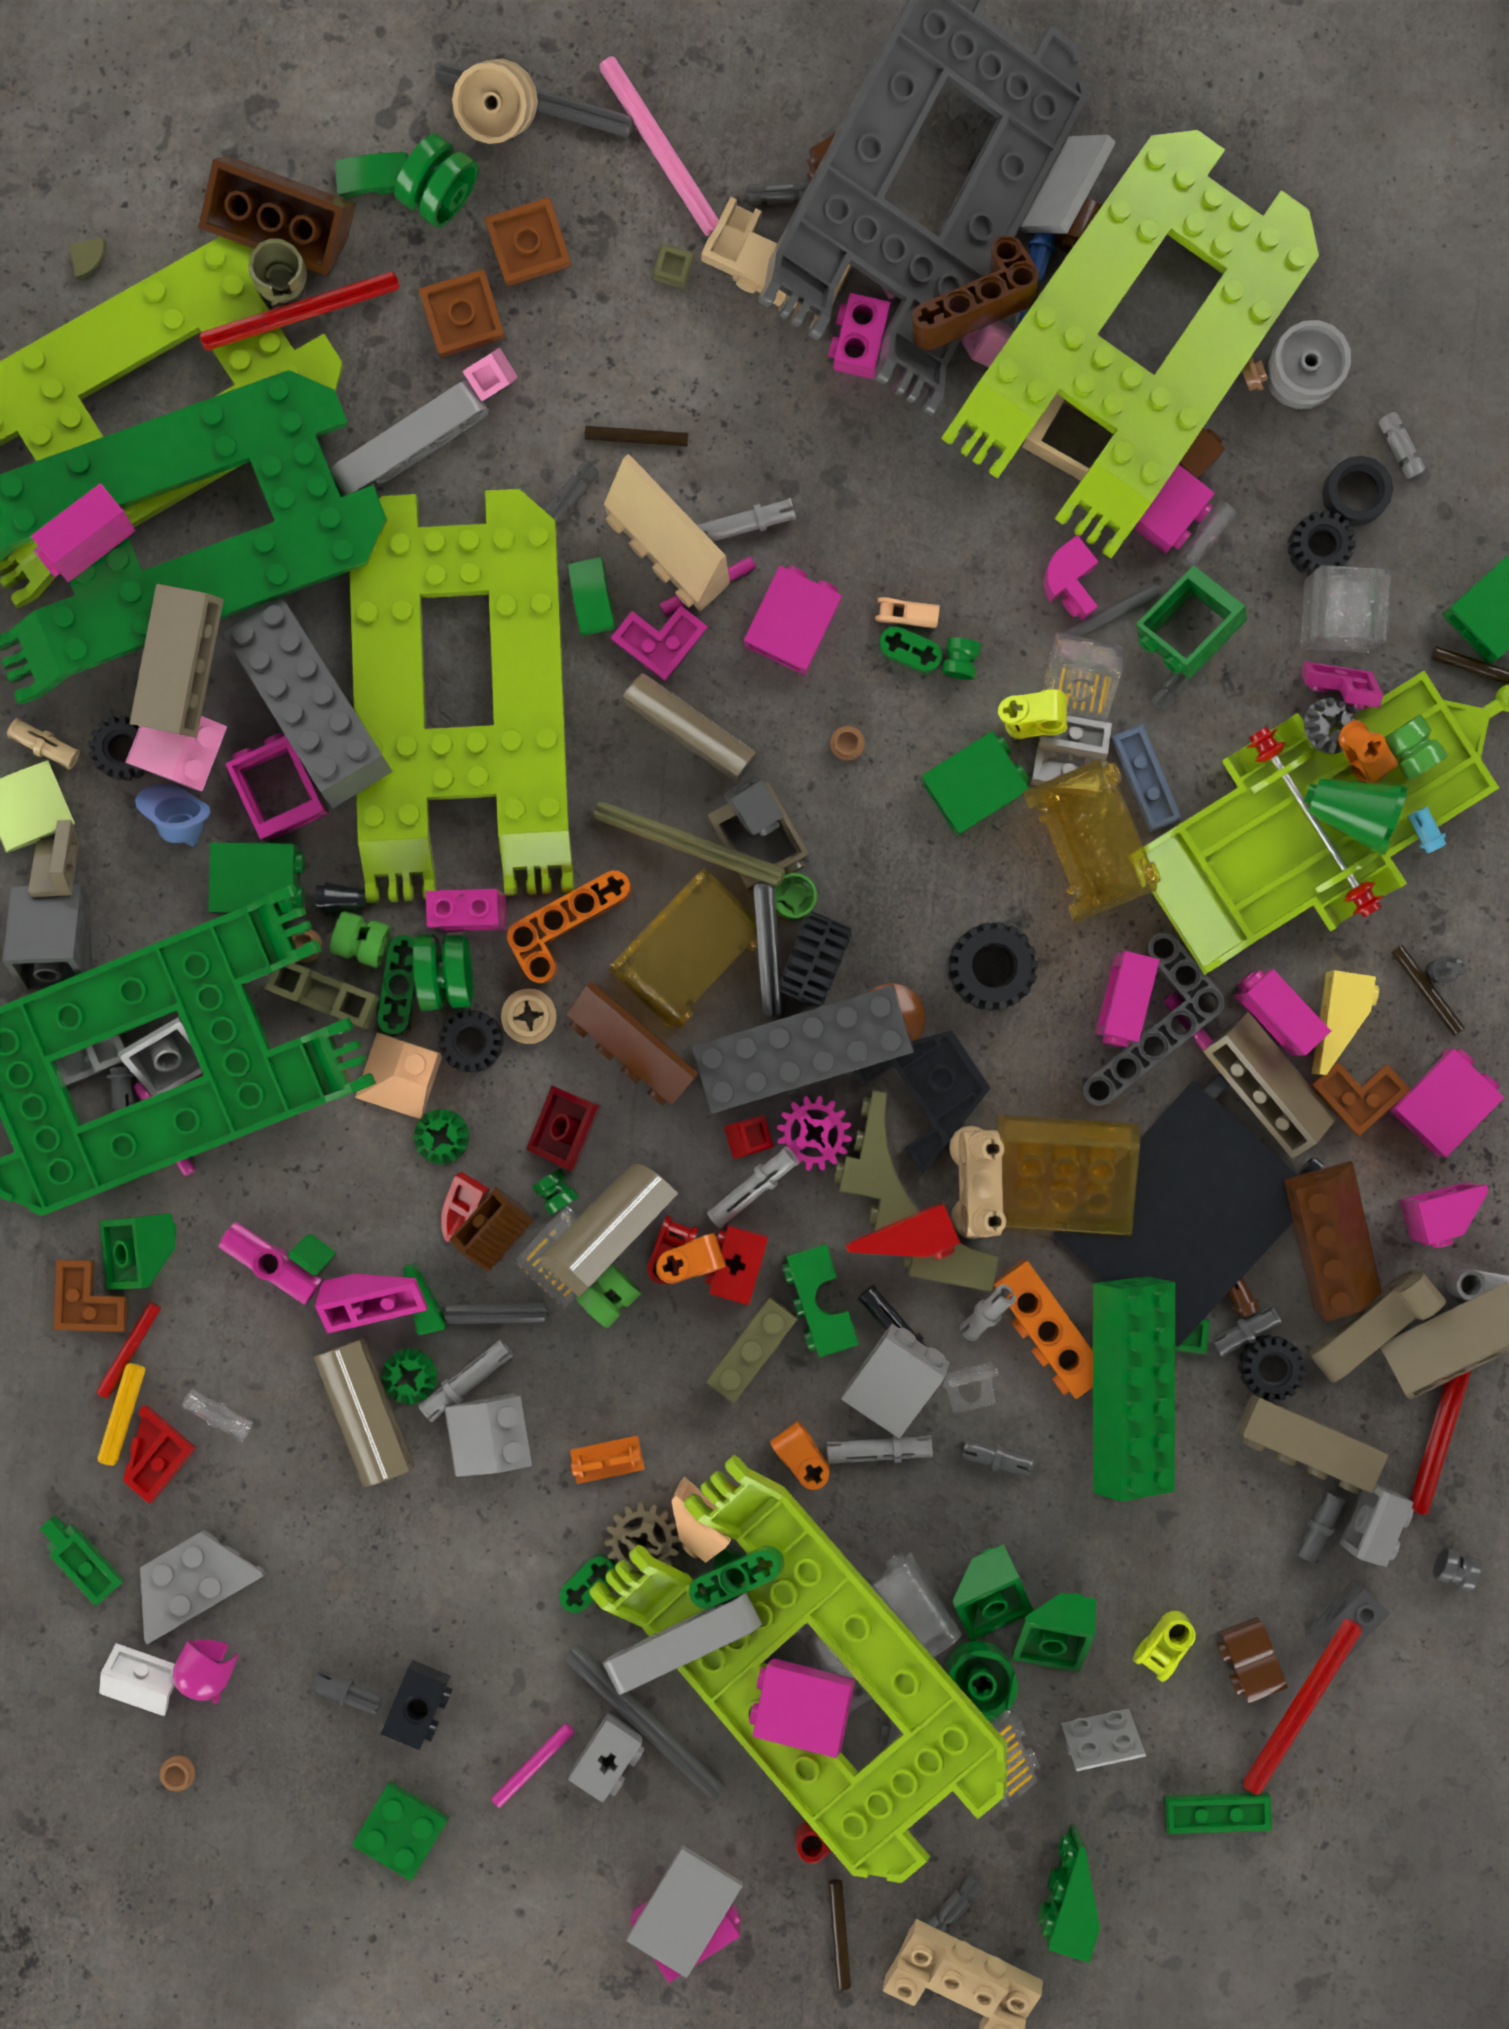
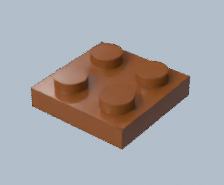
M550 197L484 218L506 287L572 266Z
M484 269L419 289L440 358L506 338Z

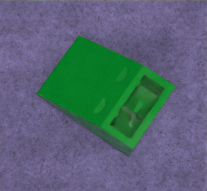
M1071 1824L1068 1835L1063 1834L1061 1836L1058 1846V1855L1061 1856L1057 1868L1053 1867L1051 1869L1047 1884L1050 1893L1047 1902L1042 1901L1039 1907L1037 1923H1040L1041 1935L1044 1936L1049 1951L1090 1963L1100 1931L1086 1848L1077 1827Z

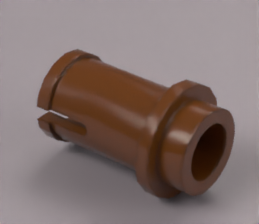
M1242 1277L1236 1284L1237 1289L1234 1286L1228 1292L1235 1307L1233 1312L1234 1314L1238 1313L1240 1318L1249 1316L1259 1310L1257 1305L1259 1302L1258 1298H1253Z

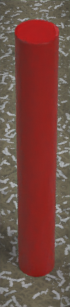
M151 1301L147 1304L98 1387L96 1393L99 1396L108 1399L124 1372L125 1366L131 1361L160 1312L161 1307Z

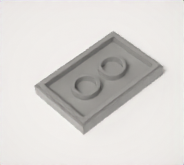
M1109 135L1067 136L1019 230L1022 233H1068L1116 142Z
M682 1845L627 1935L626 1941L687 1978L743 1887V1882Z

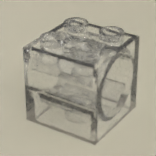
M1321 565L1304 583L1301 649L1370 653L1386 642L1389 633L1392 569Z

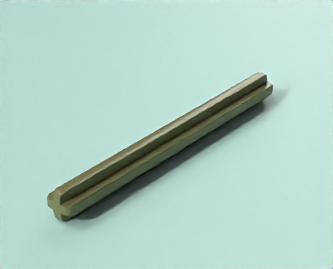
M598 802L595 807L593 816L596 820L774 886H780L783 881L785 870L782 867L606 802Z

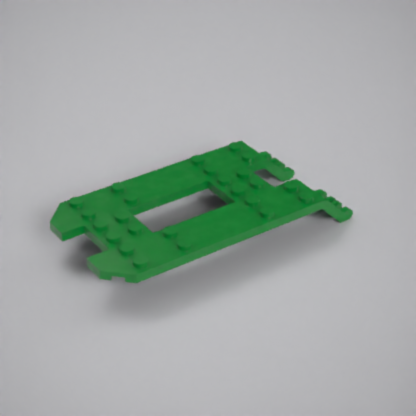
M287 370L0 474V562L17 547L33 542L32 534L100 483L123 509L251 462L275 521L142 570L130 537H127L70 581L74 596L34 610L11 630L0 634V651L7 650L17 644H21L23 649L18 654L4 657L1 661L3 669H11L25 664L6 674L8 681L16 683L32 675L35 679L31 686L22 687L15 691L14 696L17 704H25L43 697L71 675L143 649L156 584L203 592L224 599L220 616L221 620L368 565L373 554V548L386 525L387 518L373 485L340 497L317 440V437L348 426L335 390L291 370Z
M295 884L274 891L245 907L0 1006V1118L15 1151L0 1158V1198L9 1202L14 1201L29 1208V1211L43 1216L376 1084L373 1074H365L351 1082L347 1072L349 1067L354 1068L366 1063L365 1054L344 1062L341 1055L361 1048L359 1041L354 1040L344 1044V1047L337 1048L333 1035H340L352 1030L353 1025L349 1017L271 1048L245 986V983L322 951L319 942L316 940L305 943L300 948H296L292 936L311 930L312 925L310 921L288 928L286 924L306 915L305 908L301 906L283 915L278 903L298 897ZM177 1011L204 1076L82 1125L55 1060Z

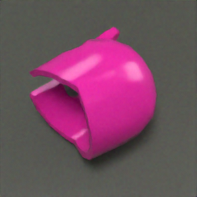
M210 1639L187 1640L173 1668L172 1678L174 1685L181 1694L197 1701L212 1699V1702L217 1704L221 1692L226 1688L239 1654L235 1653L229 1661L217 1663L215 1661L223 1660L229 1646L228 1644Z

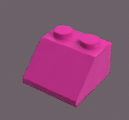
M1463 1182L1399 1199L1409 1239L1422 1242L1423 1246L1432 1245V1248L1453 1244V1238L1464 1235L1489 1192L1487 1185Z

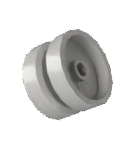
M1320 320L1302 321L1291 326L1272 349L1265 365L1268 377L1266 383L1271 394L1283 405L1294 409H1312L1323 404L1346 379L1351 366V349L1345 336L1335 326Z

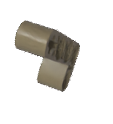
M1414 1269L1409 1270L1384 1288L1382 1293L1363 1310L1354 1313L1312 1348L1308 1355L1331 1383L1337 1382L1415 1318L1424 1320L1438 1312L1445 1305L1446 1299L1423 1272Z

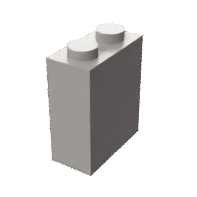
M891 1323L847 1384L841 1400L900 1439L946 1377L950 1362L937 1349L928 1348L917 1341L916 1337L909 1330L898 1328Z

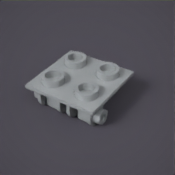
M1130 1709L1111 1711L1101 1715L1077 1718L1073 1721L1061 1723L1066 1738L1068 1755H1071L1076 1771L1146 1757Z

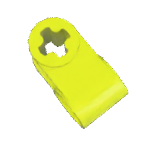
M1050 689L1038 693L1013 695L1005 698L999 705L998 714L1002 722L1005 723L1006 732L1014 739L1058 735L1065 732L1067 729L1066 694L1060 690ZM1014 704L1018 706L1019 710H1016Z
M1179 1611L1167 1612L1162 1616L1151 1633L1140 1643L1133 1655L1135 1663L1144 1664L1157 1674V1679L1161 1682H1165L1173 1674L1180 1660L1195 1641L1196 1633L1187 1616ZM1182 1624L1185 1626V1631L1181 1636H1169V1631L1174 1625Z

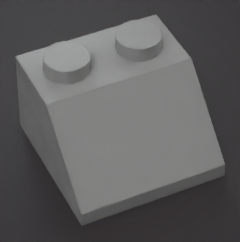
M509 1393L444 1407L456 1477L501 1473L532 1466L521 1396Z
M1377 1484L1372 1494L1361 1490L1339 1544L1356 1558L1387 1567L1389 1560H1393L1399 1551L1400 1541L1398 1539L1403 1527H1408L1412 1520L1413 1508L1411 1507L1414 1502Z

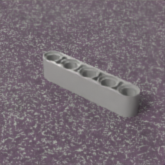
M462 381L341 459L330 469L331 475L344 496L372 485L377 489L481 421L489 413V408L484 401L481 402L469 381Z
M745 1592L616 1652L605 1659L602 1664L618 1695L750 1634L758 1629L762 1622Z

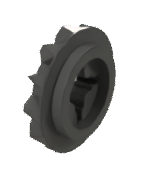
M1333 697L1315 702L1308 709L1304 719V730L1309 742L1316 749L1327 754L1342 752L1343 750L1338 741L1339 734L1347 723L1355 720L1354 715L1356 712L1350 711L1346 707V702H1339L1334 700ZM1336 716L1337 721L1335 725L1339 730H1335L1328 735L1330 724L1326 720Z

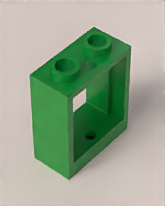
M1193 565L1136 623L1137 641L1148 653L1153 654L1156 652L1161 656L1163 663L1171 672L1176 675L1181 672L1190 679L1247 621L1246 606ZM1193 595L1224 619V621L1188 658H1185L1155 633Z

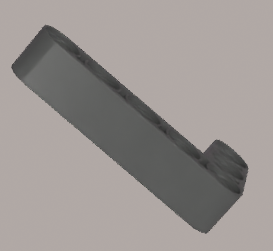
M1158 933L1153 936L1148 942L1145 951L1146 956L1160 959L1157 972L1183 1003L1143 1034L1139 1042L1132 1043L1084 1083L1082 1096L1085 1102L1091 1106L1102 1107L1110 1103L1218 1016L1224 1008L1225 1001L1221 991L1206 974L1204 975L1196 961L1172 934ZM1158 941L1167 942L1172 950L1171 956L1166 959L1158 958L1153 952L1154 943ZM1179 968H1188L1192 971L1194 980L1191 985L1184 986L1178 983L1175 974ZM1201 995H1211L1215 999L1216 1008L1213 1012L1206 1013L1199 1008L1198 1000ZM1176 1016L1184 1017L1189 1023V1030L1184 1035L1176 1034L1171 1028V1020ZM1155 1038L1160 1041L1162 1051L1159 1056L1151 1057L1145 1053L1143 1045L1146 1039ZM1129 1060L1133 1063L1135 1073L1132 1078L1124 1079L1117 1074L1116 1066L1119 1061ZM1099 1081L1107 1086L1108 1095L1104 1100L1097 1101L1090 1096L1089 1087L1091 1083Z

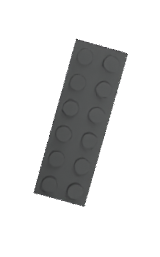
M282 596L222 632L320 793L332 809L393 772Z
M895 985L692 1046L712 1114L915 1052Z

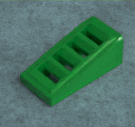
M416 1263L404 1266L405 1278H416L428 1306L426 1311L413 1313L417 1334L423 1335L445 1330L448 1324L444 1320V1314Z

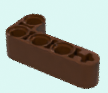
M1005 235L997 238L991 247V274L917 306L912 314L914 344L922 350H933L1032 306L1037 299L1039 273L1022 243L1013 236Z

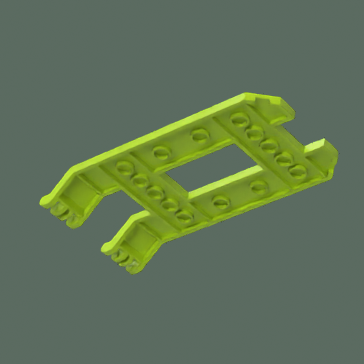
M1199 130L1152 135L941 438L950 445L953 444L959 435L963 425L974 432L973 436L966 441L960 450L967 457L979 438L982 437L986 441L972 460L977 465L982 463L991 445L1003 452L989 469V473L998 479L1056 394L1110 431L1113 436L1054 518L1063 525L1068 522L1073 514L1072 511L1077 505L1087 512L1086 516L1080 520L1074 529V533L1079 537L1093 518L1099 520L1085 540L1090 545L1097 541L1105 525L1116 532L1102 549V553L1110 559L1161 491L1319 257L1310 212L1295 199L1281 190L1265 214L1261 215L1208 177V174L1225 149ZM1169 235L1223 275L1153 375L1101 338L1098 333L1165 236Z
M220 236L1 360L0 446L20 435L35 460L38 461L102 438V433L81 402L82 399L200 332L269 311L261 298L262 295L256 291L249 274L248 266L254 249ZM281 328L212 349L234 384L218 395L287 370L330 387L336 392L343 371V363L325 334L294 350ZM238 467L136 503L122 510L132 526L136 527ZM35 541L17 547L8 558L0 562V576L4 575L0 582L4 588H11L26 577L30 581L25 588L17 590L11 595V600L16 608H21L36 600L56 578L34 553L33 550L38 547Z
M520 489L486 490V524L419 527V506L416 494L381 496L379 500L387 518L386 525L377 539L368 565L350 571L354 711L393 771L356 794L358 845L365 881L366 902L378 903L380 900L377 877L389 878L388 898L391 902L399 901L398 876L403 878L405 901H412L414 899L412 876L423 875V898L425 900L426 891H437L430 839L429 800L497 797L498 838L505 896H516L517 894L515 870H527V893L529 895H536L535 869H541L543 894H550L552 892V882L549 869L562 868L561 890L563 893H570L574 890V870L568 813L556 522ZM489 595L494 725L426 729L422 598Z
M733 1455L725 1462V1469L741 1485L739 1487L732 1485L725 1474L716 1471L710 1476L711 1481L706 1480L700 1487L703 1495L717 1508L715 1510L709 1508L697 1494H691L684 1501V1506L696 1521L736 1540L746 1553L767 1545L777 1548L784 1557V1568L774 1580L746 1592L762 1622L758 1629L677 1669L853 1876L868 1878L869 1875L886 1877L887 1881L902 1883L930 1858V1855L907 1829L953 1791L977 1820L1004 1798L1007 1791V1741L785 1487L749 1469L738 1456ZM641 1545L635 1546L629 1552V1558L641 1572L645 1573L644 1576L636 1573L625 1560H620L615 1565V1569H611L606 1574V1581L618 1594L622 1595L620 1598L613 1595L602 1582H597L589 1590L591 1597L601 1609L642 1627L649 1636L705 1610L697 1607L690 1599L689 1587L694 1580L689 1574L653 1558ZM763 1559L757 1564L759 1568L755 1572L764 1567L770 1569L773 1566L772 1561H765ZM806 1623L811 1626L902 1732L897 1739L859 1771L852 1766L841 1752L837 1758L752 1737L755 1725L749 1724L754 1702L759 1703L762 1690L757 1689L761 1667L766 1668L767 1665L764 1661Z

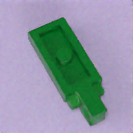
M54 1515L39 1528L51 1541L47 1545L51 1552L49 1556L94 1606L97 1607L125 1581L80 1529L77 1530L73 1524L67 1527Z

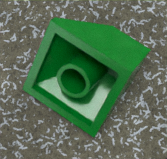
M172 1213L99 1221L106 1290L137 1289L150 1286L176 1248V1226L173 1222Z
M1004 1544L996 1548L986 1549L980 1555L971 1559L953 1599V1604L971 1641L1017 1621L1034 1611Z
M1060 1593L1028 1614L1024 1619L1013 1648L1011 1660L1080 1673L1095 1637L1096 1599L1084 1597L1078 1593Z

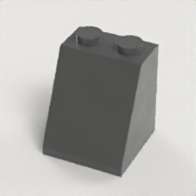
M29 884L11 887L2 961L23 993L39 991L92 969L90 900L81 884H73L72 895L30 897L28 892Z

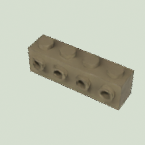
M1253 1393L1235 1431L1242 1437H1245L1242 1442L1243 1444L1260 1452L1263 1451L1264 1446L1276 1451V1459L1292 1466L1295 1465L1296 1461L1309 1466L1306 1472L1323 1480H1327L1328 1475L1340 1479V1487L1359 1495L1361 1489L1372 1494L1388 1458V1454L1373 1446Z

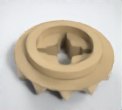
M522 989L514 992L505 1001L501 1011V1021L504 1030L512 1039L524 1044H535L550 1035L556 1025L557 1011L552 1000L545 993L536 989ZM526 1001H528L533 1012L544 1013L543 1016L534 1019L533 1031H530L526 1021L514 1019V1017H520L521 1014L525 1013Z

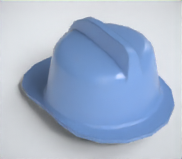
M155 784L146 787L138 793L135 799L136 808L154 823L159 835L165 841L171 843L184 842L192 847L198 844L199 836L204 829V821L208 819L211 813L210 807L205 802L199 800L187 790L171 784Z

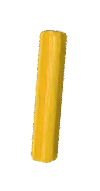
M129 1363L125 1366L97 1458L98 1462L113 1466L118 1462L146 1371L145 1367L139 1364Z

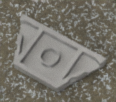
M205 1530L193 1535L140 1567L144 1641L146 1644L153 1642L266 1574L265 1570L260 1566L255 1567L240 1557V1553L230 1546L220 1544L216 1537Z

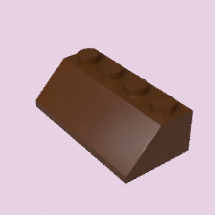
M225 156L215 158L212 161L198 228L253 249L265 240L282 239L296 248L302 256L307 269L328 276L348 239L356 203L236 158Z
M592 981L585 987L566 1013L572 1019L568 1025L583 1038L587 1034L591 1035L598 1041L594 1048L608 1060H611L614 1056L624 1064L621 1071L635 1083L642 1079L651 1088L647 1093L662 1106L666 1102L674 1105L700 1075L691 1065Z
M1349 1161L1284 1179L1313 1309L1325 1321L1360 1312L1380 1295L1382 1291L1353 1162Z

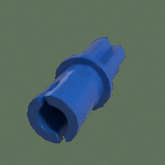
M1035 233L1034 240L1029 241V256L1037 267L1039 273L1038 283L1043 280L1050 255L1055 253L1053 244L1056 233Z

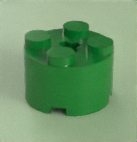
M986 1641L962 1643L955 1648L945 1664V1672L988 1721H992L1005 1711H1008L1015 1702L1018 1692V1681L1007 1654L998 1646ZM980 1676H985L987 1681H982L980 1686H976L974 1679L977 1680Z

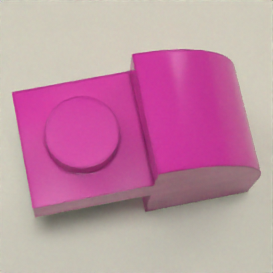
M1078 535L1063 545L1053 555L1045 570L1043 585L1050 603L1062 595L1064 597L1062 603L1069 614L1073 617L1078 616L1083 621L1092 615L1098 606L1079 581L1092 572L1099 562Z

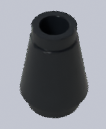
M325 882V885H316V913H324V916L341 914L343 911L365 910V889Z

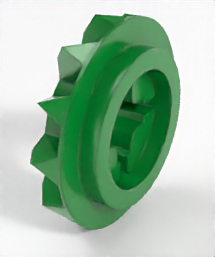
M437 1109L426 1113L417 1122L413 1135L416 1150L426 1161L442 1165L456 1161L464 1154L469 1144V1129L466 1122L460 1115L447 1109ZM448 1123L446 1136L450 1138V1141L454 1142V1145L441 1143L434 1150L436 1138L428 1130L440 1131Z
M406 1348L395 1352L384 1363L381 1380L385 1393L389 1394L395 1402L412 1405L424 1401L431 1395L437 1383L435 1363L425 1352L418 1349ZM406 1367L408 1371L421 1368V1371L414 1378L417 1390L409 1382L397 1384L404 1375L403 1368Z

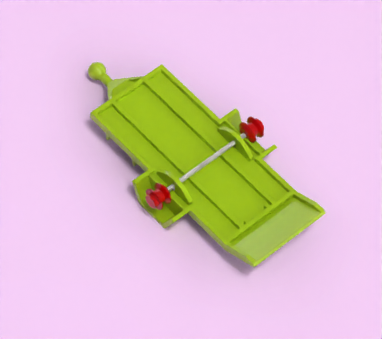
M1422 671L1384 695L1380 708L1369 706L1368 709L1360 710L1354 715V719L1363 722L1371 733H1380L1385 738L1421 714L1432 730L1428 738L1430 740H1438L1448 754L1445 759L1408 781L1400 769L1399 762L1401 757L1395 756L1398 766L1378 782L1409 787L1398 823L1390 837L1391 842L1385 855L1375 852L1308 812L1310 805L1304 804V800L1310 783L1318 785L1320 778L1357 782L1359 780L1352 773L1350 763L1343 751L1336 754H1327L1319 751L1309 742L1304 730V721L1299 713L1293 715L1272 730H1269L1267 726L1249 737L1250 744L1222 760L1238 788L1129 856L1204 975L1312 906L1315 907L1331 932L1352 915L1361 913L1364 918L1382 907L1379 901L1385 895L1406 885L1407 882L1394 864L1391 856L1419 839L1407 816L1428 806L1432 817L1439 827L1499 789L1496 781L1481 760L1489 719L1501 711L1509 712V684L1502 686L1497 691L1495 700L1480 708L1443 700L1426 672ZM1333 727L1329 730L1328 735L1335 730H1339V728Z

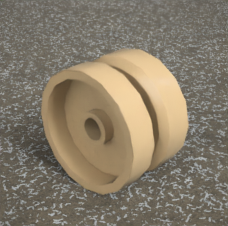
M494 59L477 63L462 73L454 87L452 104L454 116L462 130L474 140L492 144L507 141L527 130L535 118L538 99L536 86L528 72L515 62L505 59ZM492 96L496 97V99H497V101H498L497 107L495 106V105H496V100H495V98H493Z

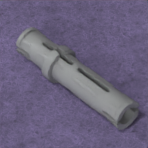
M787 498L786 500L763 507L760 504L753 505L754 509L698 524L697 526L703 532H708L707 536L715 542L757 529L760 532L766 531L767 526L796 520L794 510L784 513L779 512L793 507L791 498Z
M785 1146L766 1164H759L754 1168L755 1173L735 1188L716 1206L708 1210L707 1214L710 1220L718 1228H723L727 1222L764 1191L775 1188L778 1185L777 1181L799 1164V1160L793 1151Z
M499 1339L450 1380L448 1378L441 1383L442 1387L418 1405L421 1412L430 1422H433L445 1411V1406L461 1403L464 1400V1395L514 1356L511 1349L502 1339Z
M893 1435V1438L827 1442L828 1465L878 1460H894L895 1463H902V1459L933 1458L931 1435L900 1437V1439Z

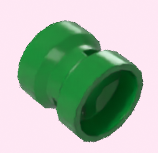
M948 638L946 650L949 653L948 657L950 659L943 662L941 673L956 679L975 680L977 667L973 662L980 655L982 644L965 638Z
M561 1168L531 1186L536 1195L542 1196L544 1199L545 1209L550 1216L579 1198L575 1189L568 1187L565 1182L566 1175ZM561 1189L562 1192L552 1198L551 1194Z

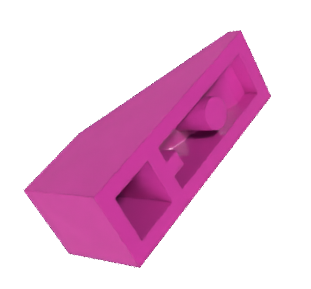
M350 1274L322 1281L315 1303V1308L327 1334L426 1311L428 1307L416 1278Z

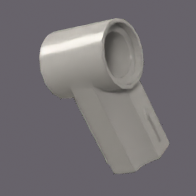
M1456 1267L1447 1274L1445 1287L1452 1296L1469 1301L1506 1282L1509 1284V1275ZM1465 1276H1469L1471 1279V1287L1467 1292H1463L1461 1288V1282Z

